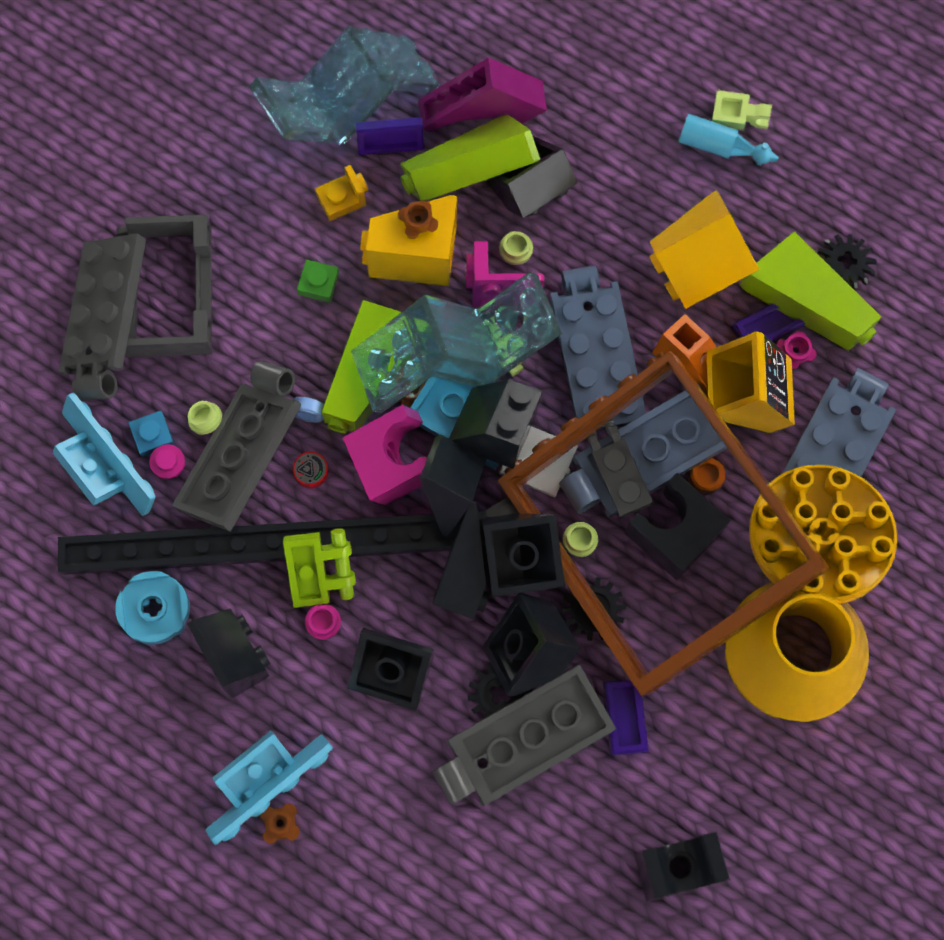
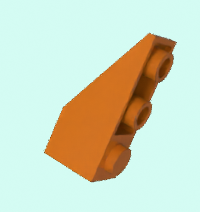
M684 314L662 334L652 353L655 356H658L661 352L666 354L669 351L675 354L708 398L706 351L717 346L706 332Z

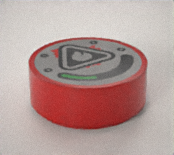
M302 453L293 464L294 477L302 487L309 489L317 488L327 480L329 474L328 465L325 458L319 453Z

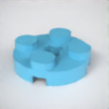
M159 571L143 572L129 580V584L124 588L123 592L120 591L115 606L116 617L119 625L133 640L148 645L162 644L184 631L190 614V602L185 589L176 579ZM151 599H156L158 604L163 605L162 610L158 611L155 617H151L149 613H144L143 611L144 607L149 606Z

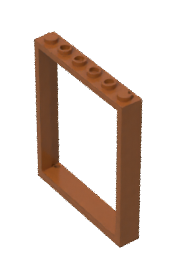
M671 351L666 354L661 352L655 358H651L646 363L647 368L637 376L631 374L624 378L617 385V391L609 397L602 396L596 399L588 407L589 412L579 419L575 417L564 423L560 428L561 433L552 440L547 438L536 444L532 449V455L524 461L521 459L517 460L513 469H505V475L497 480L519 514H541L522 485L674 373L806 556L808 561L648 673L559 541L564 581L641 696L652 694L830 569L680 359Z

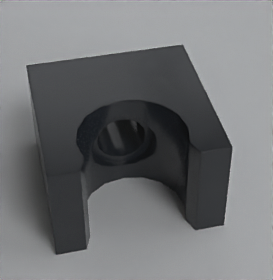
M678 473L669 480L663 494L679 510L680 524L670 529L656 528L644 516L637 514L629 522L625 534L676 581L723 533L731 521Z
M717 832L662 847L642 850L634 854L646 901L730 880ZM674 857L683 859L687 865V873L682 879L674 877L669 870L670 861Z

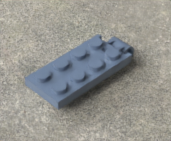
M595 265L561 271L564 295L558 296V292L550 294L574 416L578 417V419L590 411L588 407L596 399L602 396L609 397L617 391V385L624 378L631 374L638 375L618 281L611 282L610 287L600 289L599 275ZM590 305L592 310L586 311L583 306ZM643 396L612 418L616 427L625 426L646 414ZM604 425L596 431L605 429Z
M860 368L856 369L846 389L838 385L839 379L833 377L782 474L801 466L829 465L843 468L862 477L897 410L891 406L886 410L878 405L889 383ZM851 409H857L859 415H853Z
M686 390L618 430L621 439H625L649 494L667 485L676 473L682 476L727 449V446ZM609 435L600 440L599 444L601 448L613 444V441ZM590 446L572 458L576 466L579 465L581 469L563 478L559 485L577 514L591 509L601 501L606 509L605 514L609 519L618 514L592 457L593 450Z

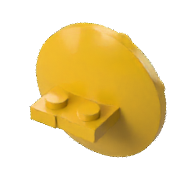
M829 465L797 467L779 475L769 483L830 567L828 571L795 594L821 592L842 604L866 595L882 581L895 558L897 529L888 504L870 483L848 470ZM760 494L750 517V545L759 567L767 578L775 584L807 562L808 559ZM819 600L807 601L809 603L823 605L822 602Z

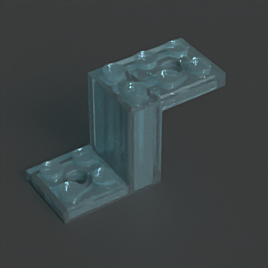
M348 26L300 82L256 77L249 85V88L284 139L346 144L356 133L355 122H366L394 90L428 94L437 89L440 84L433 76L434 71L432 67L423 61L415 51L417 47L409 37Z
M528 272L478 310L424 295L354 348L351 353L372 410L383 413L431 377L476 387L493 383L560 336L562 332L538 275ZM523 313V325L517 330L515 327L517 316ZM393 356L394 366L389 372L387 367L390 363V357Z

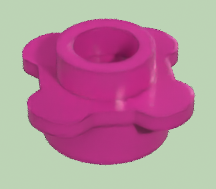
M797 331L786 340L780 339L776 344L792 359V370H796L799 364L805 361L812 362L816 358V350L812 348V343L804 332ZM793 349H799V353H795Z

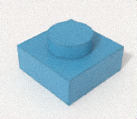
M162 410L128 422L141 457L152 454L161 445H175Z

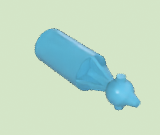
M688 114L679 139V143L727 159L730 156H752L757 165L777 162L779 158L772 152L767 143L759 144L755 147L738 134L739 130Z

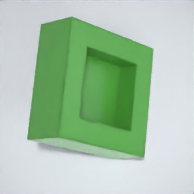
M306 260L297 288L298 295L331 303L339 276V267Z

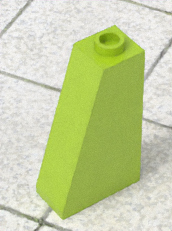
M504 114L400 163L404 175L400 176V180L408 195L413 194L419 201H427L540 161V157L531 130L508 114Z
M795 231L756 263L760 270L743 278L739 285L744 291L768 305H777V310L794 320H803L804 326L847 351L858 342L864 346L877 333L874 327L881 319V316Z
M365 300L362 301L322 409L324 423L327 424L328 428L339 433H347L348 430L353 432L362 427L387 393L388 383L398 377V371L408 365L427 339L429 334V322L427 319Z

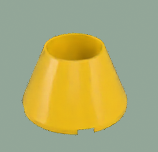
M771 582L753 591L741 602L735 612L774 584ZM821 592L793 594L726 641V649L724 651L727 668L735 686L744 698L761 712L771 717L800 722H810L828 717L848 704L860 689L865 679L869 662V646L865 629L857 613L848 602L841 604ZM819 600L822 602L823 605L809 603L807 601ZM790 615L803 616L816 622L825 631L832 651L827 671H805L794 666L784 657L776 637L779 618Z

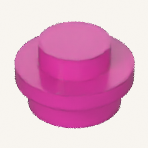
M161 445L150 456V468L161 479H173L180 475L185 467L184 454L174 445Z
M329 604L313 606L305 617L306 630L313 638L318 640H327L334 637L341 626V618L338 611Z

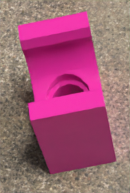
M405 405L395 408L342 437L369 500L387 505L422 486L419 478L428 457H419L413 463L404 465L399 454L400 442L404 435L412 429L419 428L423 423L419 412Z

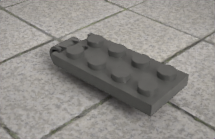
M139 234L84 242L59 367V373L62 375L76 374L72 381V390L80 401L110 399L117 392V380L109 370L123 369L146 239Z
M259 361L252 368L250 380L254 387L248 384H241L223 415L220 425L215 429L172 504V507L183 514L229 532L234 527L301 406L299 401L285 398L295 384L294 372L288 368L266 361Z
M577 665L563 673L560 677L545 683L446 740L447 745L453 749L456 757L440 765L432 773L449 804H453L476 791L480 798L478 799L480 804L485 806L615 731L616 727L580 665ZM480 758L487 759L488 764L485 768H480L477 765Z

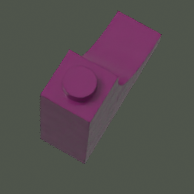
M489 57L418 99L423 130L430 133L453 123L473 119H496L504 114H508L521 124H524L547 111L543 81Z

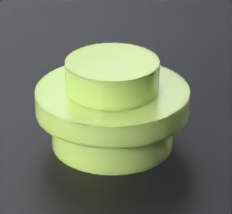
M515 231L508 233L502 238L499 252L507 263L520 265L530 259L533 252V244L527 235Z
M199 401L188 411V424L199 435L213 432L222 421L221 409L212 402Z
M572 523L564 531L563 546L572 556L586 557L592 554L597 547V532L588 523Z

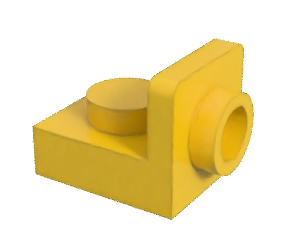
M351 165L344 167V176L315 188L316 195L329 221L366 206L365 192H368L367 184L361 173L355 174Z

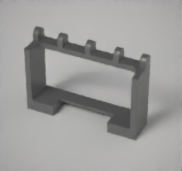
M182 215L125 218L126 226L116 229L117 237L139 234L143 238L193 236V247L196 252V310H193V336L137 338L136 292L125 358L212 354V228L208 216Z

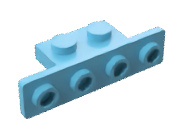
M75 393L67 395L62 415L78 435L55 445L53 455L93 506L123 491L142 516L148 514L156 498L150 483L143 480L136 472L130 458L126 454L121 453L114 444L108 430L101 427L92 416L89 406L85 402H81Z
M270 730L217 773L212 779L234 806L206 828V832L214 845H217L222 840L228 841L239 832L240 825L248 818L262 814L269 807L270 800L280 792L285 793L291 790L299 782V776L309 768L314 769L325 762L328 758V753L333 749L323 735H319L292 757Z

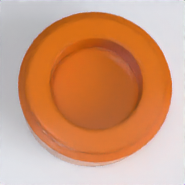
M711 458L690 470V484L700 493H714L720 489L725 480V469L718 460Z

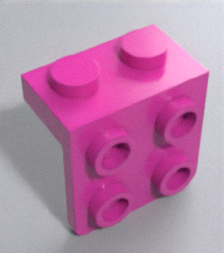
M474 241L473 254L466 255L465 272L466 288H472L473 307H480L484 310H496L500 306H514L519 310H529L534 308V306L540 305L544 287L543 274H489L488 241Z

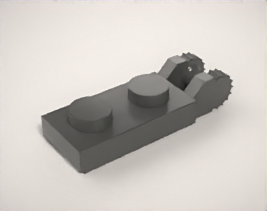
M613 419L604 424V427L610 435L613 444L601 448L596 431L589 435L587 439L593 450L592 457L620 518H623L653 505V500L625 439H621L619 431Z

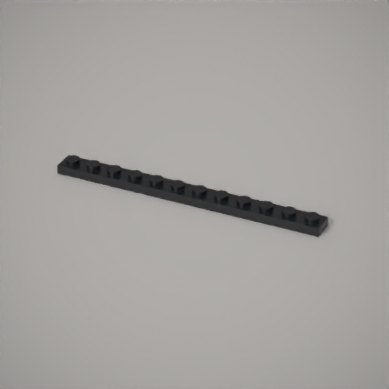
M478 511L482 549H484L480 518H486V511ZM434 514L234 526L231 532L219 527L58 537V573L69 575L286 561L283 545L284 536L320 532L321 544L329 545L332 543L330 532L338 528L345 530L346 541H349L351 544L352 554L349 557L450 551L461 519L450 535L442 536Z

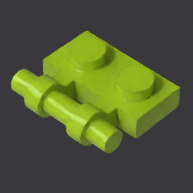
M338 528L330 532L332 543L329 545L321 544L320 532L284 536L283 545L294 608L329 604V590L339 589L342 600L354 598L353 586L356 584L355 572L350 569L349 556L352 554L351 544L349 541H346L344 529ZM335 559L336 573L326 575L324 561Z

